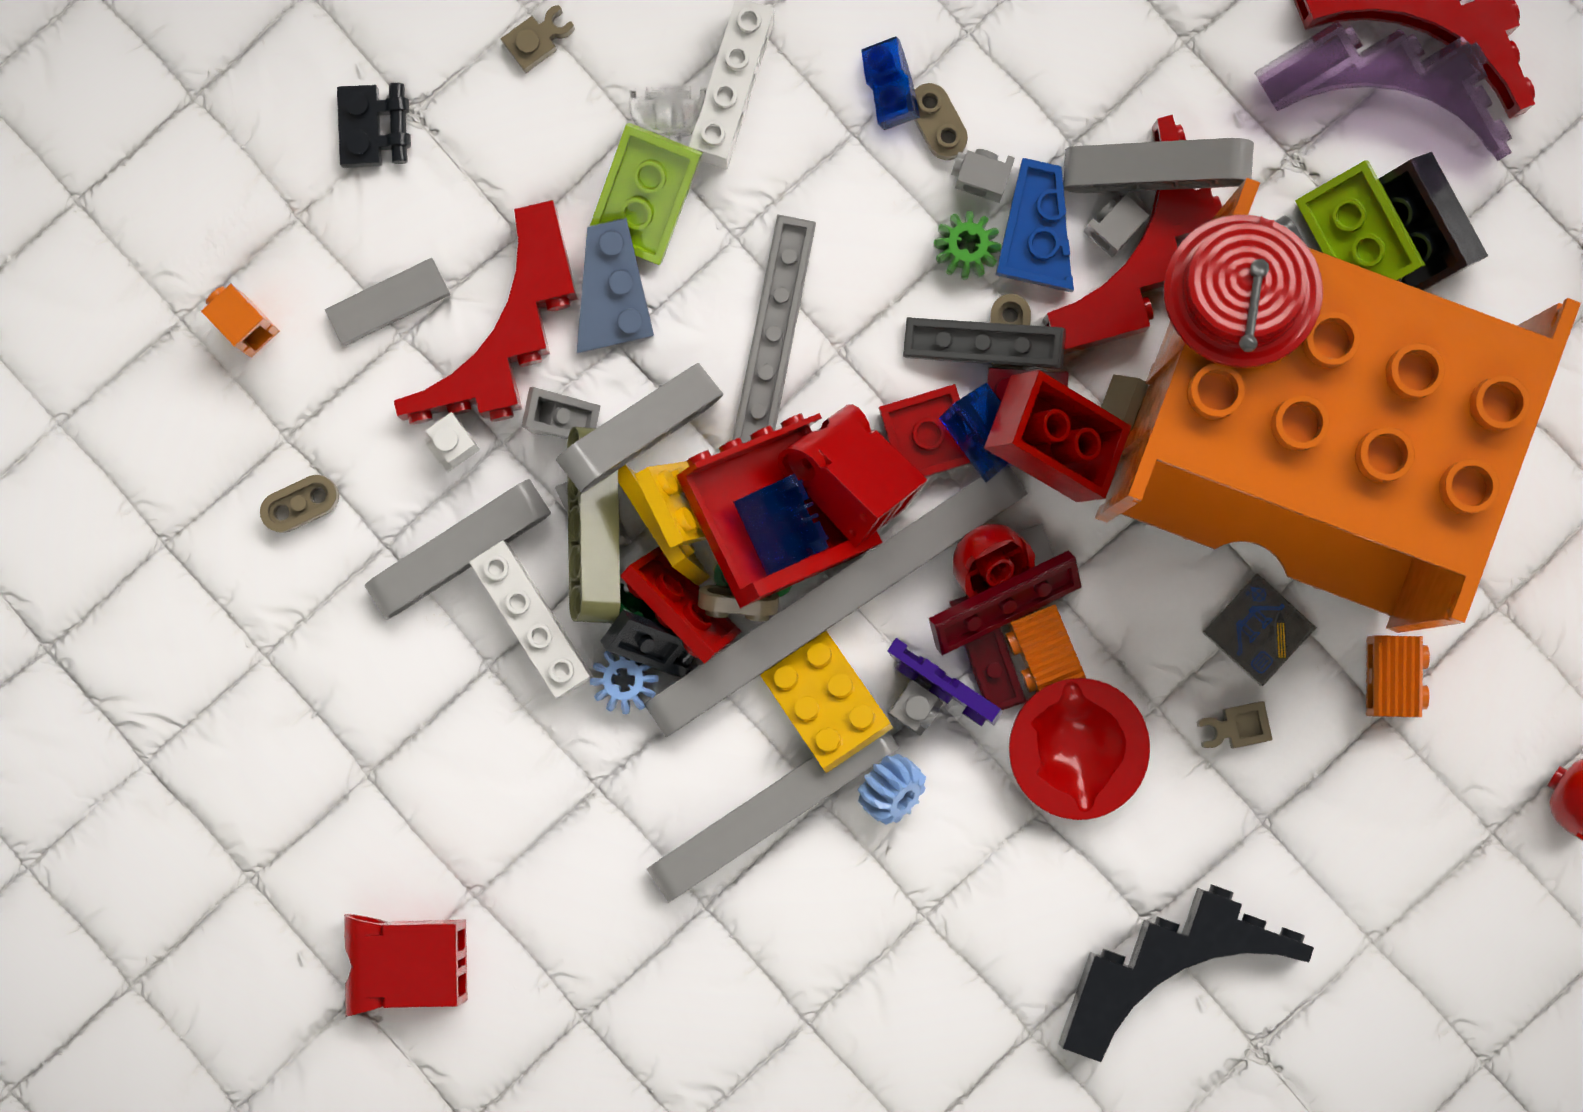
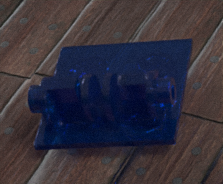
M795 473L733 501L767 576L829 548L826 542L829 536L825 534L820 521L813 523L812 519L819 516L818 512L812 515L809 514L807 508L814 504L813 502L804 503V500L809 499L802 484L804 483L803 480L798 481Z

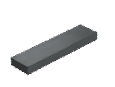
M907 317L903 357L909 359L1062 369L1066 329L1062 327Z

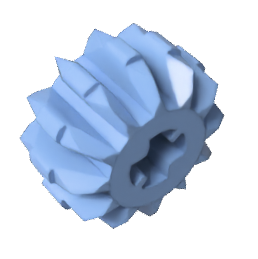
M605 651L603 653L604 657L610 665L605 667L601 663L595 662L593 668L604 673L603 678L590 679V685H604L605 688L594 695L596 701L603 700L610 695L611 698L606 706V710L610 712L616 708L619 700H621L623 714L630 713L629 700H633L639 710L644 709V702L639 695L643 693L647 697L653 698L656 692L645 688V683L658 682L659 676L653 674L645 676L644 672L652 667L645 664L639 666L638 662L631 659L629 661L620 655L619 660L616 661L611 652ZM622 669H627L628 675L635 676L634 686L629 684L630 690L622 692L620 685L614 684V676H621L618 671Z
M900 754L892 757L887 755L883 757L880 764H873V769L869 774L864 775L866 780L858 788L860 793L858 802L877 821H881L885 825L892 822L898 823L905 814H911V809L914 805L920 803L918 799L925 792L926 787L924 783L926 776L907 757H903Z

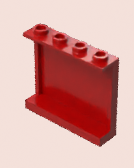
M802 413L794 415L781 422L782 428L775 431L771 425L752 433L750 435L751 440L745 443L742 442L741 438L731 440L718 448L720 453L711 456L709 450L703 451L687 460L689 467L676 475L740 609L860 556L883 543L878 532H875L858 547H855L809 497L807 487L792 482L783 474L779 467V453L805 434L811 433L810 426L822 419L820 413L805 419Z

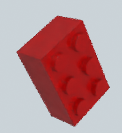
M1041 370L1011 375L984 449L1075 502L1106 499L1131 425Z

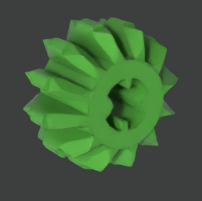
M967 211L964 223L961 222L957 214L951 215L950 224L952 227L940 224L938 232L944 238H937L933 242L934 248L945 250L936 256L937 263L951 261L946 270L948 275H952L957 267L962 268V280L968 279L970 268L973 269L979 278L984 276L983 264L988 267H994L997 260L990 253L1000 252L1002 246L998 242L990 241L998 236L999 231L997 228L984 230L989 220L988 217L983 216L978 224L973 223L974 214L972 211ZM962 238H965L968 243L973 241L976 243L973 253H969L967 249H959Z

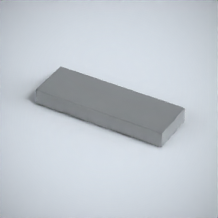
M431 257L324 310L341 345L345 347L451 294L435 261Z

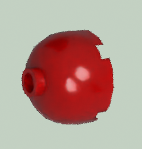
M985 524L976 527L962 538L953 554V574L968 598L1035 567V554L1029 543L1015 530L1001 524Z
M1583 759L1574 762L1567 770L1560 766L1547 786L1554 790L1549 804L1551 814L1556 822L1567 832L1583 841Z

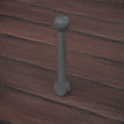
M1263 259L1254 260L1250 267V274L1253 276L1245 335L1239 341L1240 348L1245 352L1255 350L1258 345L1254 333L1262 279L1269 271V265Z

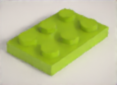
M627 123L590 226L627 218L635 256L660 266L665 257L703 152L634 124Z
M1364 160L1295 200L1323 253L1394 280H1399L1425 266L1368 160Z

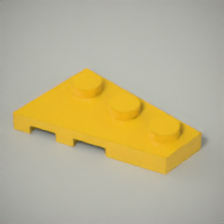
M624 465L618 469V483L672 567L694 584L700 586L711 576L694 554L696 551L693 545L669 547L634 475L636 472L629 466Z

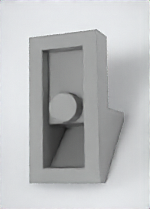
M529 387L522 427L533 434L553 435L568 439L572 427H597L601 405L536 387Z

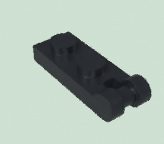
M626 610L620 613L600 640L606 651L681 678L692 670L691 663L695 659L686 651L683 641L671 629Z

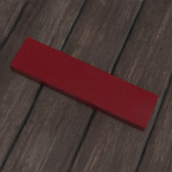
M1069 550L928 618L936 649L943 656L1081 588L1076 557Z

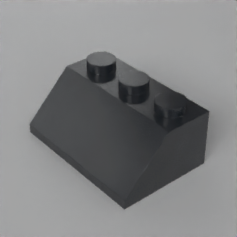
M1432 152L1410 159L1379 178L1380 183L1425 263V266L1397 281L1425 291L1488 257L1484 246Z

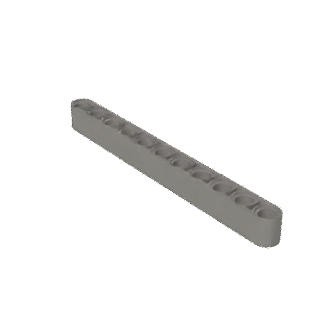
M1006 461L1002 462L780 611L768 621L722 650L707 663H703L644 703L645 707L665 737L670 736L960 541L967 533L976 527L982 526L1025 497L1028 492Z

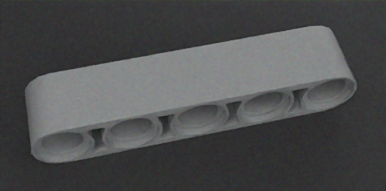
M1216 138L1072 146L1065 149L1063 187L1065 191L1073 193L1239 187L1246 178L1252 179L1254 142L1244 138Z
M696 363L576 441L556 458V461L578 490L583 493L705 412L724 394L700 363Z
M525 480L370 579L364 586L385 619L392 618L471 568L472 566L469 562L502 540L509 543L542 522L551 514V511L531 480Z

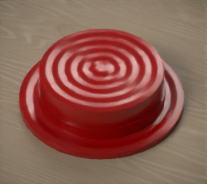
M1254 215L1225 216L1209 221L1195 229L1175 250L1167 267L1164 280L1166 311L1173 328L1180 338L1202 357L1221 365L1237 368H1252L1271 364L1296 350L1315 326L1323 299L1321 273L1307 245L1285 226L1274 220ZM1263 259L1268 263L1269 271L1262 279L1254 333L1258 345L1255 350L1245 352L1240 348L1239 341L1245 335L1253 276L1250 274V267L1254 260Z
M1090 678L1064 679L1037 691L1017 714L1009 737L1010 766L1016 782L1024 794L1044 811L1072 820L1098 818L1115 811L1125 804L1141 785L1150 759L1148 729L1136 705L1117 688Z

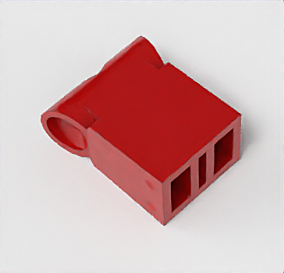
M854 404L845 405L822 423L820 430L805 434L779 453L778 464L783 474L792 482L807 487L809 497L855 547H858L904 511L927 482V479L877 430L871 431L865 414Z
M344 914L345 950L351 963L349 977L345 983L346 1017L381 1007H457L468 1000L466 919L387 922L363 915Z

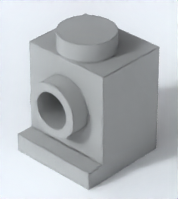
M976 149L975 152L967 150L966 154L958 152L951 175L958 177L955 189L1000 203L1015 157L1008 155L1006 161L1002 162L998 160L999 156L984 149Z
M1129 192L1118 203L1111 199L1096 216L1101 222L1098 223L1093 218L1083 232L1113 258L1140 229L1150 215L1144 211L1147 208L1144 202L1135 194Z
M910 680L888 714L921 736L939 713L943 702L914 680Z

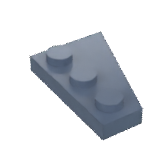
M627 218L588 226L577 353L654 336Z

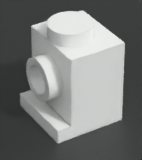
M452 412L425 430L429 435L424 439L428 449L447 472L480 451V448L461 421Z

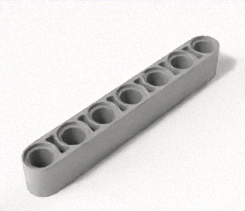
M888 731L828 773H825L814 756L646 869L669 903L873 767V764L882 761L883 757L891 755L900 747Z

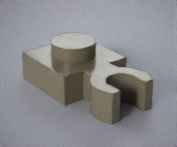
M559 5L551 7L546 12L545 20L542 23L538 24L535 18L531 16L501 38L502 43L525 74L557 51L556 46L552 42L553 39L566 38L575 30L574 24L571 21L563 27H557L553 24L555 18L563 13Z
M1264 701L1222 709L1225 721H1219L1215 718H1202L1196 722L1197 727L1210 725L1215 731L1212 740L1201 742L1203 748H1215L1223 742L1224 738H1229L1232 749L1273 740Z

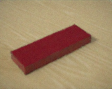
M967 596L949 601L950 607L955 606L969 598ZM1001 627L964 645L981 696L1001 710L1027 702Z

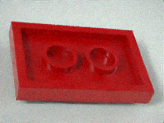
M659 546L629 565L620 575L627 583V588L631 594L643 600L655 612V617L659 623L671 629L683 641L686 651L693 657L699 658L704 664L729 645L742 632L729 617H710L705 614L704 609L698 607L700 587L673 568Z

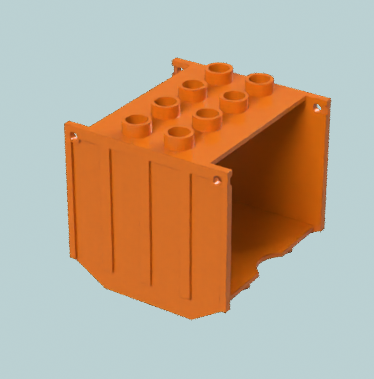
M1246 178L1212 220L1231 215H1248L1260 182ZM1309 248L1321 273L1323 283L1322 306L1317 322L1305 341L1281 360L1252 368L1229 367L1212 362L1193 351L1180 338L1171 322H1169L1156 360L1152 364L1145 384H1148V388L1133 428L1127 437L1106 501L1099 506L1095 519L1107 523L1122 514L1214 550L1233 542H1248L1259 545L1277 558L1285 571L1286 577L1390 616L1386 629L1396 633L1465 623L1581 303L1566 298L1563 304L1557 303L1519 325H1514Z

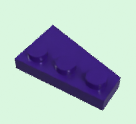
M895 638L887 652L898 662L895 667L896 671L914 681L919 676L931 684L928 691L946 704H949L951 699H954L965 707L962 714L982 727L985 721L993 726L996 724L1003 713L999 707L956 678L952 679L947 676L945 671L927 658L918 657L908 650V645Z

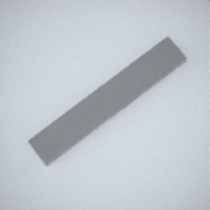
M777 214L732 440L741 438L742 442L745 443L751 440L750 435L766 426L771 425L774 431L776 429L814 238L815 221Z

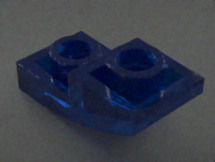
M895 36L861 49L866 84L873 90L878 125L883 130H887L920 118L912 77L900 39Z

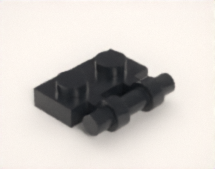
M390 83L389 98L386 100H379V88L377 85L337 87L341 167L382 166L381 150H391L392 163L394 164L408 163L407 149L411 147V134L406 133V114L409 113V99L405 98L404 84ZM390 115L391 133L387 135H381L380 116Z

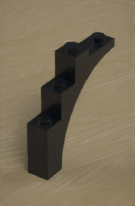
M1212 884L1209 891L1197 888L1182 933L1178 932L1180 924L1157 916L1155 923L1143 921L1128 965L1124 964L1125 956L1107 949H1102L1101 955L1089 953L1058 1044L1065 1050L1102 1062L1115 1032L1133 1007L1157 985L1183 969L1213 958L1245 953L1280 955L1309 963L1314 947L1303 943L1305 935L1284 927L1281 928L1280 934L1265 929L1267 921L1245 913L1242 920H1239L1238 916L1242 904L1232 900L1234 892Z

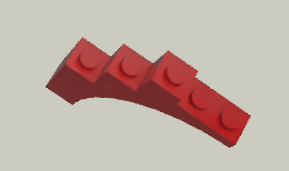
M1294 0L1305 30L1333 22L1370 20L1399 24L1428 34L1453 48L1479 71L1495 91L1509 119L1526 113L1535 105L1534 86L1531 80L1523 75L1519 65L1520 52L1516 43L1508 38L1520 26V11L1515 0H1474L1464 5H1461V0Z
M1173 114L1157 118L1152 126L1154 142L1186 140L1181 124H1175ZM1211 188L1156 190L1148 224L1137 248L1125 265L1105 284L1082 299L1048 312L1043 319L1045 326L1066 329L1064 354L1147 331L1151 326L1149 321L1154 319V314L1149 298H1142L1141 292L1164 286L1167 267L1178 247L1176 242L1183 241L1195 229L1211 221L1222 208L1220 198L1212 195Z
M553 200L514 209L518 236L516 272L508 301L493 331L475 354L451 375L423 391L394 400L397 417L402 421L409 420L410 425L421 424L433 420L432 414L448 411V414L452 412L454 415L464 414L472 411L471 405L477 404L479 414L483 418L490 417L491 422H497L513 418V411L522 409L512 363L518 362L519 366L523 367L542 362L541 356L550 354L540 308L546 307L547 311H558L570 307V301L578 299L558 211Z

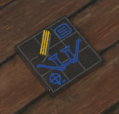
M1256 573L1207 625L1202 633L1259 686H1264L1317 627L1264 578Z

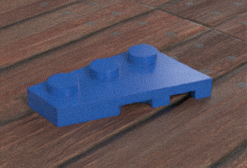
M1022 158L995 275L1073 293L1074 285L1070 266V246L1067 236L1066 206L1061 166Z

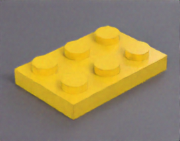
M687 461L649 466L634 474L670 548L707 540L676 475L689 467Z
M824 631L760 675L825 773H828L893 729L886 715L827 631Z

